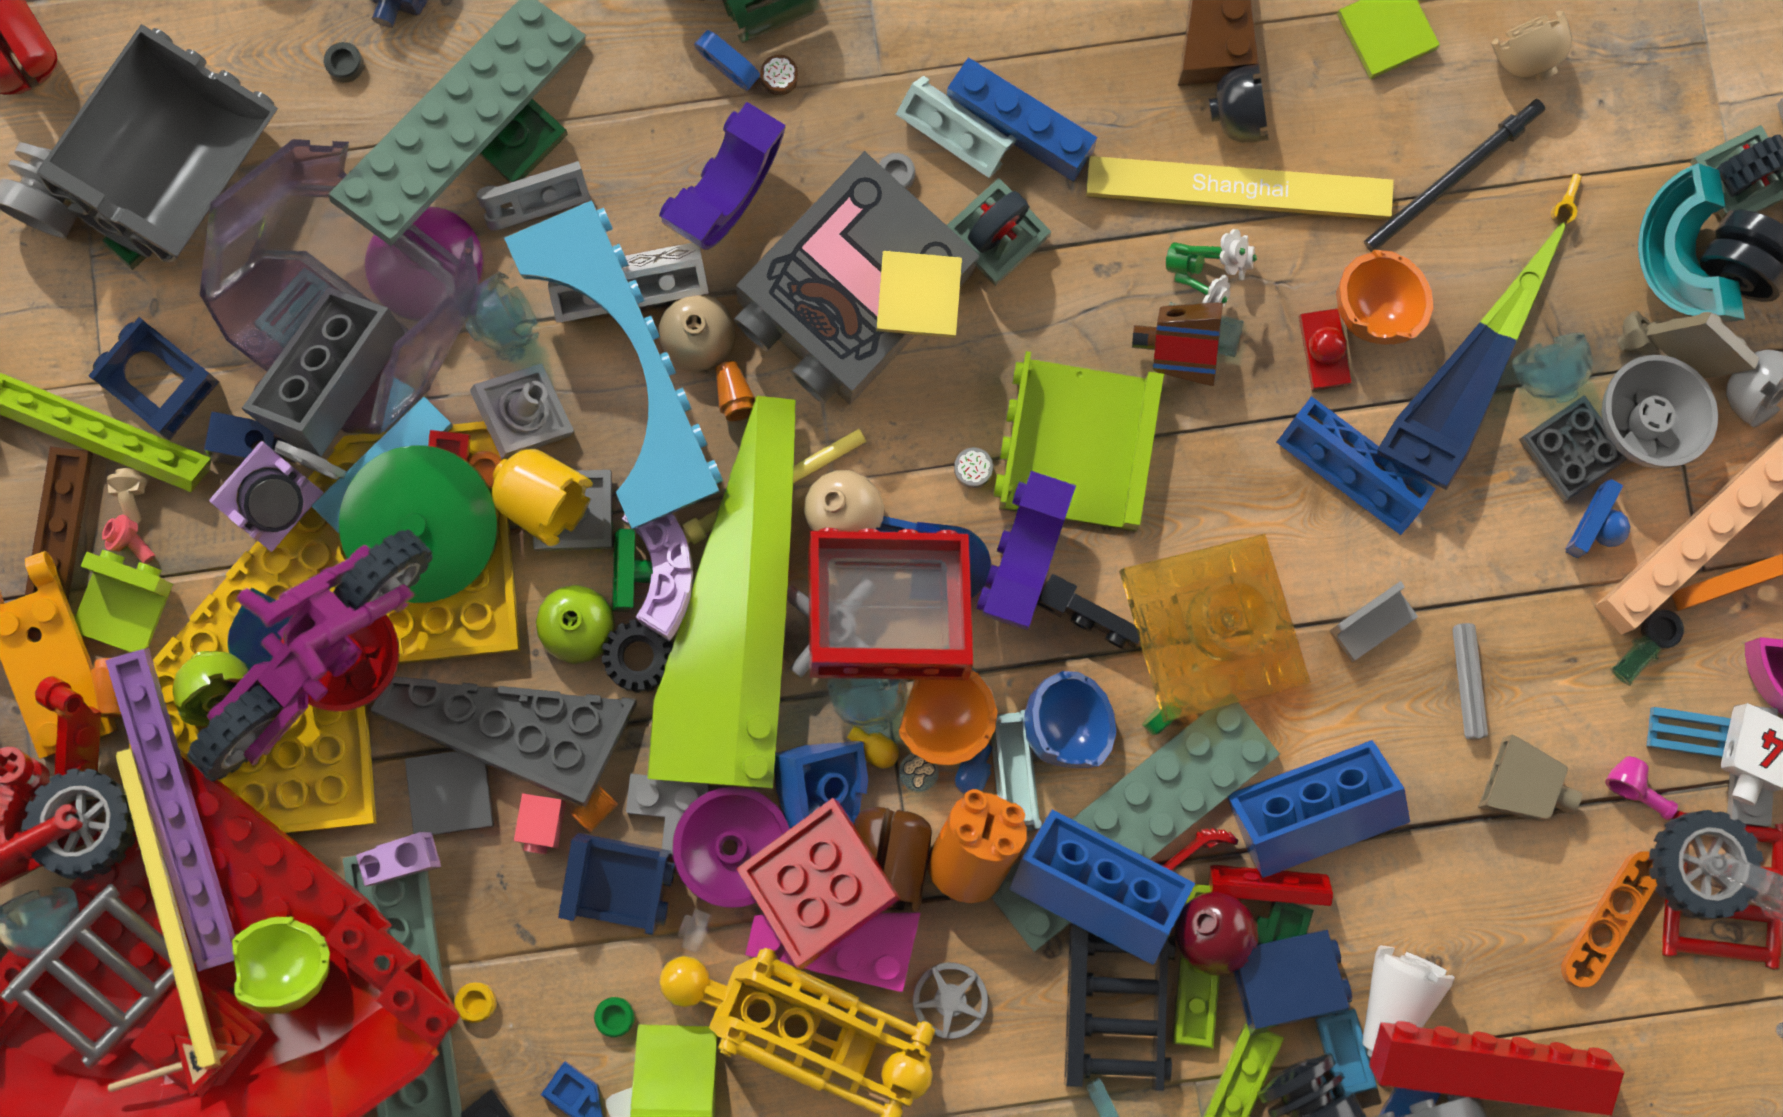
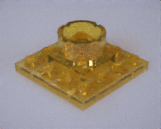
M1266 534L1125 567L1119 571L1163 722L1311 683Z

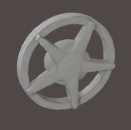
M279 440L275 446V452L332 479H337L338 477L344 479L347 471L329 463L326 459L302 448H296Z
M947 962L933 966L921 976L914 990L913 1007L920 1023L922 1021L928 1022L920 1008H936L939 1013L944 1015L943 1031L933 1026L936 1029L934 1035L942 1038H959L971 1033L982 1022L987 1011L988 995L982 979L974 970L960 963ZM956 969L965 972L970 977L959 986L946 984L938 971ZM934 974L939 987L935 999L919 1003L920 991L924 982ZM974 980L980 989L982 997L980 1012L966 1004L965 991ZM961 1012L977 1017L968 1027L959 1031L948 1032L952 1017L959 1015Z

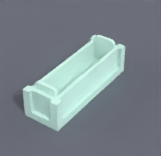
M925 76L912 83L896 115L988 178L996 173L1003 164L1000 160L1004 153L1014 145L1017 139L1012 135L1009 137L1005 136L928 83L929 79Z
M1025 710L1007 714H998L997 712L996 730L991 737L997 796L1021 806L1025 812L1024 822L1026 831L1039 830L1042 824L1039 819L1032 748L1026 739Z

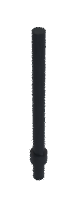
M1535 99L1518 114H1511L1498 125L1499 129L1364 240L1368 250L1372 252L1379 249L1506 142H1514L1525 132V127L1546 110L1544 104L1539 99Z

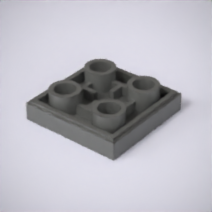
M1585 395L1519 439L1563 502L1628 460L1610 442L1605 432L1602 418Z

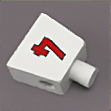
M1749 703L1736 706L1733 709L1721 761V768L1739 777L1732 793L1734 799L1755 806L1762 788L1772 792L1783 790V719Z

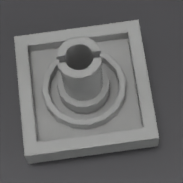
M543 364L476 383L470 389V393L501 459L510 457L520 450L534 449L568 438L574 432Z

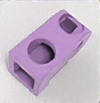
M419 832L356 855L365 887L441 867L433 835L430 832Z

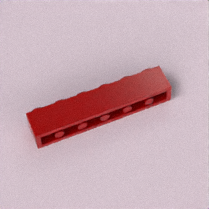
M1397 1021L1395 1024L1380 1022L1369 1067L1378 1083L1383 1086L1612 1116L1625 1073L1611 1053L1597 1047L1581 1050L1574 1049L1560 1042H1552L1550 1045L1534 1043L1523 1037H1513L1511 1040L1496 1038L1489 1033L1480 1031L1474 1032L1473 1035L1458 1033L1444 1026H1436L1434 1029L1421 1028L1407 1021Z

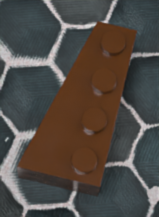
M1190 0L1178 86L1220 82L1222 77L1231 70L1259 64L1251 0Z

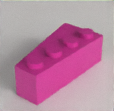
M880 913L804 969L903 992L920 913ZM754 915L745 955L757 957L760 949L768 948L775 952L776 959L796 967L766 916Z

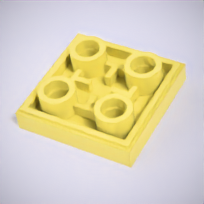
M883 251L876 331L955 338L962 258Z

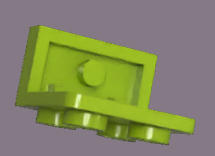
M103 549L100 556L86 552L81 567L93 573L75 616L80 634L129 652L148 648L173 584L159 577L162 570L139 562L135 569L124 565L125 557Z

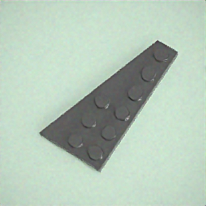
M394 676L387 689L376 699L371 712L379 718L586 807L637 705V701L633 698H622V700L601 698V695L560 694L558 691L498 686V688L479 687L477 684L472 683L458 685L437 683L436 680Z

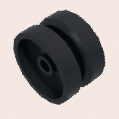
M1742 209L1730 210L1723 216L1715 231L1716 239L1707 245L1699 260L1700 267L1710 277H1722L1738 281L1741 297L1760 302L1774 301L1779 298L1783 291V224L1757 212Z

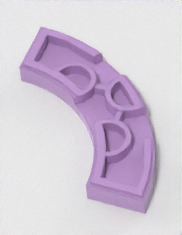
M672 513L635 529V532L646 544L653 567L649 592L636 618L641 624L669 641L684 618L693 584V564L690 548L683 530ZM624 515L622 518L623 522L631 528L626 515Z

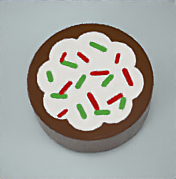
M773 55L766 59L761 66V82L768 92L774 95H785L796 87L798 83V68L795 62L788 56Z

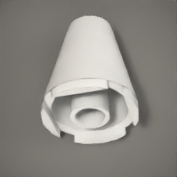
M1380 945L1375 953L1362 1044L1368 1048L1367 1055L1372 1056L1380 1022L1395 1024L1397 1021H1407L1422 1028L1451 988L1455 977L1453 975H1446L1447 970L1419 956L1406 952L1405 956L1401 955L1399 958L1392 955L1395 948Z

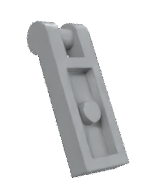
M579 161L499 187L486 186L477 192L478 202L486 210L484 219L490 230H500L591 200ZM505 203H512V207L506 209L500 206Z

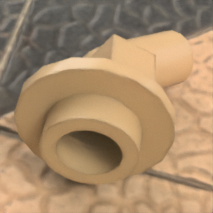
M117 469L115 474L107 477L108 493L118 497L124 515L132 521L139 523L142 521L134 496L144 494L147 479L140 476V472L135 469Z

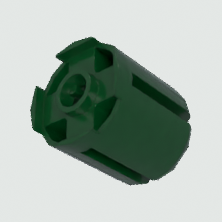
M722 0L728 17L731 16L733 22H737L739 30H743V33L737 35L741 43L813 15L819 8L820 0Z

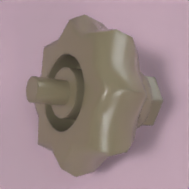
M1634 311L1623 321V334L1617 338V343L1622 351L1625 353L1636 351L1643 355L1655 354L1659 348L1646 334L1650 325L1657 324L1658 322L1654 321L1650 324L1648 318L1643 317L1638 311Z

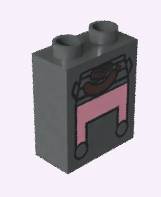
M864 151L736 285L737 302L744 309L734 318V322L750 340L764 351H769L779 340L801 361L791 371V374L818 401L825 404L836 392L851 405L915 336L914 334L876 331L883 251L962 258L960 288L974 274L980 255Z

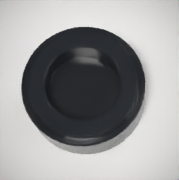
M1657 610L1642 622L1641 634L1644 641L1650 647L1657 650H1665L1677 645L1681 641L1684 634V625L1676 613L1670 610Z

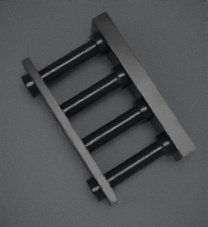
M1070 923L1064 1085L1083 1087V1078H1090V1074L1152 1077V1089L1156 1091H1164V1082H1171L1172 1060L1170 1057H1165L1168 960H1174L1175 936L1168 937L1156 960L1155 979L1096 977L1093 972H1087V956H1094L1095 952L1131 953L1095 936V934L1074 923ZM1093 993L1155 996L1154 1020L1092 1017V1013H1085L1086 996L1093 997ZM1092 1033L1153 1036V1061L1091 1058V1054L1084 1053V1038L1091 1037Z

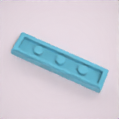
M423 397L347 471L344 479L339 478L312 507L339 533V513L342 499L350 482L364 465L380 454L395 448L412 445L428 446L430 430L448 432L453 425Z

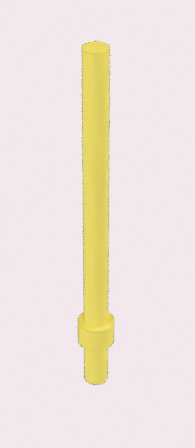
M860 429L855 430L794 465L793 484L864 444L866 440ZM718 509L699 520L695 517L682 525V530L688 543L692 542L695 545L707 538L706 533L713 529Z

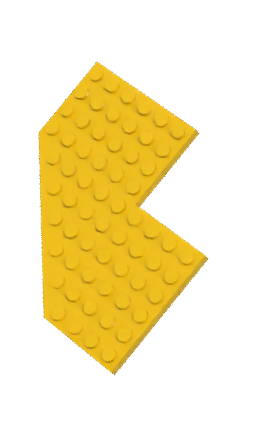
M484 421L452 424L453 427L448 432L471 435L469 459L481 451H490L500 457ZM388 431L343 436L335 445V450L327 458V461L348 471ZM314 470L307 479L325 493L340 477L332 479ZM312 506L272 552L259 541L248 552L245 551L226 573L227 577L212 594L209 593L191 614L190 620L176 637L173 636L153 659L178 747L185 754L190 751L189 747L192 742L198 739L197 735L208 726H195L182 721L172 692L178 670L193 655L201 651L230 653L243 661L248 670L255 664L271 662L274 657L261 645V642L271 633L281 641L282 637L278 632L294 616L286 617L267 627L259 616L236 601L238 595L245 588H248L267 602L272 603L278 600L283 592L320 574L322 570L347 560L342 548L340 534ZM499 510V533L495 551L485 570L472 584L445 599L427 603L406 602L408 606L401 612L397 613L393 610L386 614L394 625L399 640L400 656L398 664L520 651L509 518L504 516ZM333 587V588L330 589V591H331L332 593H333L335 587ZM308 704L305 712L277 741L268 755L263 754L260 756L258 763L254 766L249 761L242 763L238 770L233 773L229 772L226 777L219 780L286 834L377 824L368 705L350 711L334 712L322 710Z

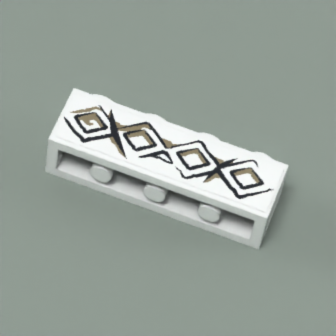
M694 243L625 256L629 264L622 268L628 282L636 280L644 298V302L638 304L639 307L709 293L700 247ZM548 282V290L556 323L608 313L600 305L573 289Z

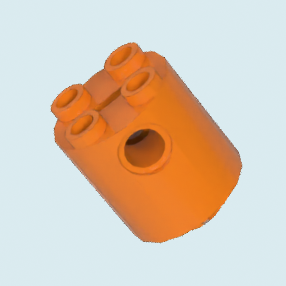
M977 789L967 791L963 798L956 801L929 852L927 870L931 880L943 894L956 901L972 904L986 901L997 893L1026 842L1025 812L1021 806L1016 803H1010L997 795L984 793Z

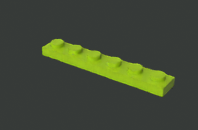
M0 373V415L189 492L194 490L210 470L211 459L208 456Z

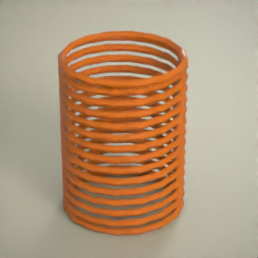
M597 785V788L593 791L594 793H592L590 801H588L585 808L579 805L571 812V815L590 833L618 805L600 785Z

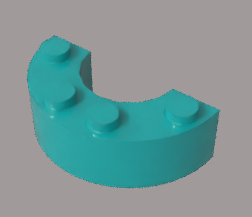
M1698 163L1680 171L1669 179L1655 194L1646 209L1638 239L1641 269L1655 295L1676 311L1691 316L1700 315L1703 312H1712L1718 315L1723 322L1745 320L1739 282L1722 277H1710L1701 269L1696 256V239L1701 226L1713 213L1726 207L1719 170Z

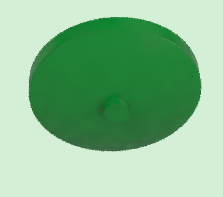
M404 446L389 450L373 458L352 479L346 489L340 507V540L348 559L363 545H367L371 549L376 544H382L386 537L394 536L400 530L406 531L410 529L432 551L431 555L433 558L428 563L429 567L426 572L420 575L421 579L416 585L409 588L415 595L406 602H434L464 590L485 570L492 558L498 540V509L494 505L492 491L480 472L464 458L434 446Z

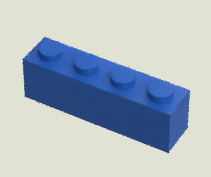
M969 57L947 88L948 97L1005 136L1009 137L1012 135L1017 139L1014 143L1015 146L1073 182L1089 160V156L1094 152L1097 141L1095 135Z

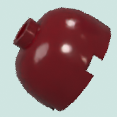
M1221 892L1202 893L1189 900L1183 907L1175 924V937L1183 957L1196 969L1213 976L1226 975L1242 968L1247 963V957L1251 954L1253 947L1256 948L1258 942V928L1251 911L1238 899Z

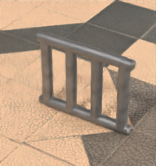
M109 884L0 994L5 1001L11 1004L17 1001L83 1055L81 1060L89 1069H92L176 984L172 965L153 983L88 928L107 910L171 964L164 936L118 898L120 893L112 884ZM75 940L142 995L125 1013L59 959ZM191 953L193 964H195L193 953ZM45 971L49 972L113 1025L96 1043L28 989Z

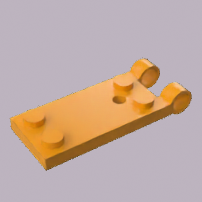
M47 551L25 558L28 575L37 587V592L4 603L0 590V660L39 759L56 753L58 715L56 712H52L39 705L35 699L36 688L43 679L49 676L60 678L67 682L73 691L80 694L89 707L92 706L98 709L90 672L94 667L61 585L54 561ZM32 627L40 629L42 637L38 642H32L28 637V631ZM101 717L100 737L118 730L113 718Z

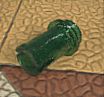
M1645 635L1640 639L1634 638L1632 640L1633 646L1615 666L1610 668V671L1628 686L1633 683L1635 678L1651 661L1657 662L1659 660L1657 655L1661 652L1660 647Z

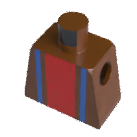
M1223 303L1162 306L1159 309L1157 327L1134 325L1132 348L1155 350L1153 370L1157 373L1214 386Z

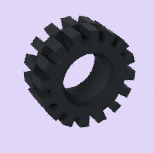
M629 620L630 623L625 625L621 623L617 626L618 629L616 631H611L608 634L610 640L608 643L604 642L603 644L604 656H602V663L605 665V671L608 676L621 688L633 691L634 693H641V691L650 692L661 683L673 644L639 621ZM634 642H645L653 649V662L643 671H633L625 665L624 652Z

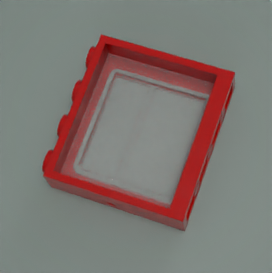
M830 527L822 528L818 531H810L808 547L809 678L969 680L973 668L968 534H958L953 530L919 533L913 529H903L898 532H879L872 528L853 532L839 531L836 528Z

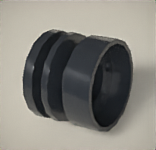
M1331 1053L1317 1058H1307L1293 1064L1275 1075L1269 1084L1257 1092L1263 1103L1281 1098L1279 1102L1267 1111L1270 1117H1279L1288 1113L1291 1117H1366V1114L1352 1091L1334 1095L1331 1091L1345 1078L1341 1071L1325 1077L1322 1075L1337 1063Z

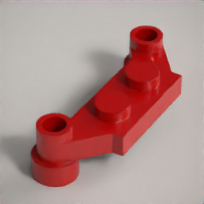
M56 676L46 677L38 684L35 691V699L39 705L52 712H56L58 715L55 775L61 774L63 776L67 774V770L79 769L81 771L92 769L98 771L101 711L92 706L89 707L84 702L83 697L73 691L67 682ZM36 796L31 797L30 801L33 802ZM76 800L70 803V805H72L75 808Z

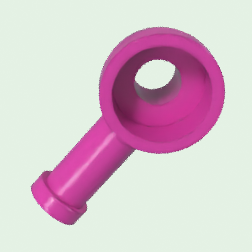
M1626 756L1610 771L1605 780L1606 786L1624 798L1640 800L1660 813V816L1665 820L1671 819L1678 809V804L1672 800H1667L1647 787L1648 765L1636 757Z

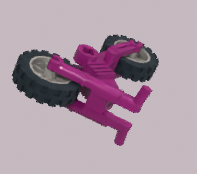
M410 529L406 531L400 530L394 536L386 537L382 544H376L371 549L367 545L361 546L347 560L333 567L326 568L320 574L280 594L279 599L272 603L267 602L248 588H245L238 595L236 601L259 616L267 627L286 617L294 616L278 632L284 639L285 644L273 633L267 635L262 640L261 645L274 657L271 662L255 664L230 693L208 713L207 718L210 720V725L199 732L197 735L198 739L192 742L189 747L190 751L187 752L188 759L208 780L213 782L217 778L220 780L226 777L229 772H235L244 762L247 763L249 761L254 766L258 763L260 756L263 754L268 755L277 741L308 708V694L316 702L327 694L328 690L318 679L322 678L327 671L334 677L339 676L358 660L362 650L348 635L371 625L375 620L393 610L398 613L408 606L406 601L412 599L415 595L409 588L416 585L421 579L420 575L428 569V563L433 558L431 555L432 551ZM333 587H335V589H334V591H333V593H332V592L330 591V589L333 588Z

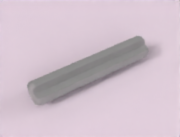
M1462 623L1453 627V638L1464 734L1466 739H1482L1487 737L1488 729L1476 626L1472 623Z

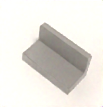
M1401 581L1329 630L1352 662L1418 617L1400 592L1405 588Z

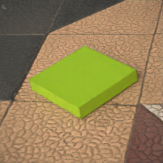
M1359 0L1339 9L1337 13L1369 79H1373L1438 50L1440 46L1417 0Z

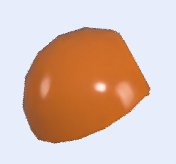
M1373 250L1370 253L1356 257L1345 267L1336 290L1337 309L1346 327L1356 337L1370 343L1394 345L1410 341L1426 328L1434 309L1432 289L1424 273L1410 259L1393 251Z
M973 670L969 680L914 679L899 726L900 738L913 754L929 763L954 765L971 760L987 746L996 730L998 709L996 708L992 691L979 674Z

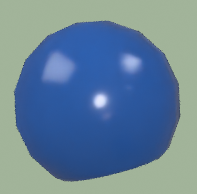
M1061 671L1043 680L1029 696L1024 713L1026 739L1037 757L1046 763L1066 768H1092L1103 764L1114 745L1116 736L1115 713L1107 694L1093 679L1080 672Z

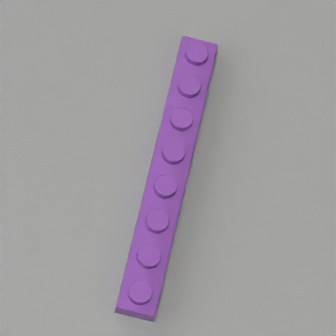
M145 648L105 660L197 969L201 971L234 961L232 941L235 938V934L150 650Z

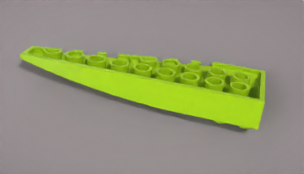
M758 395L755 398L736 461L733 463L712 532L707 540L692 585L686 613L677 629L678 632L672 650L669 653L660 686H658L654 697L647 779L773 788L790 554L796 403L794 399Z

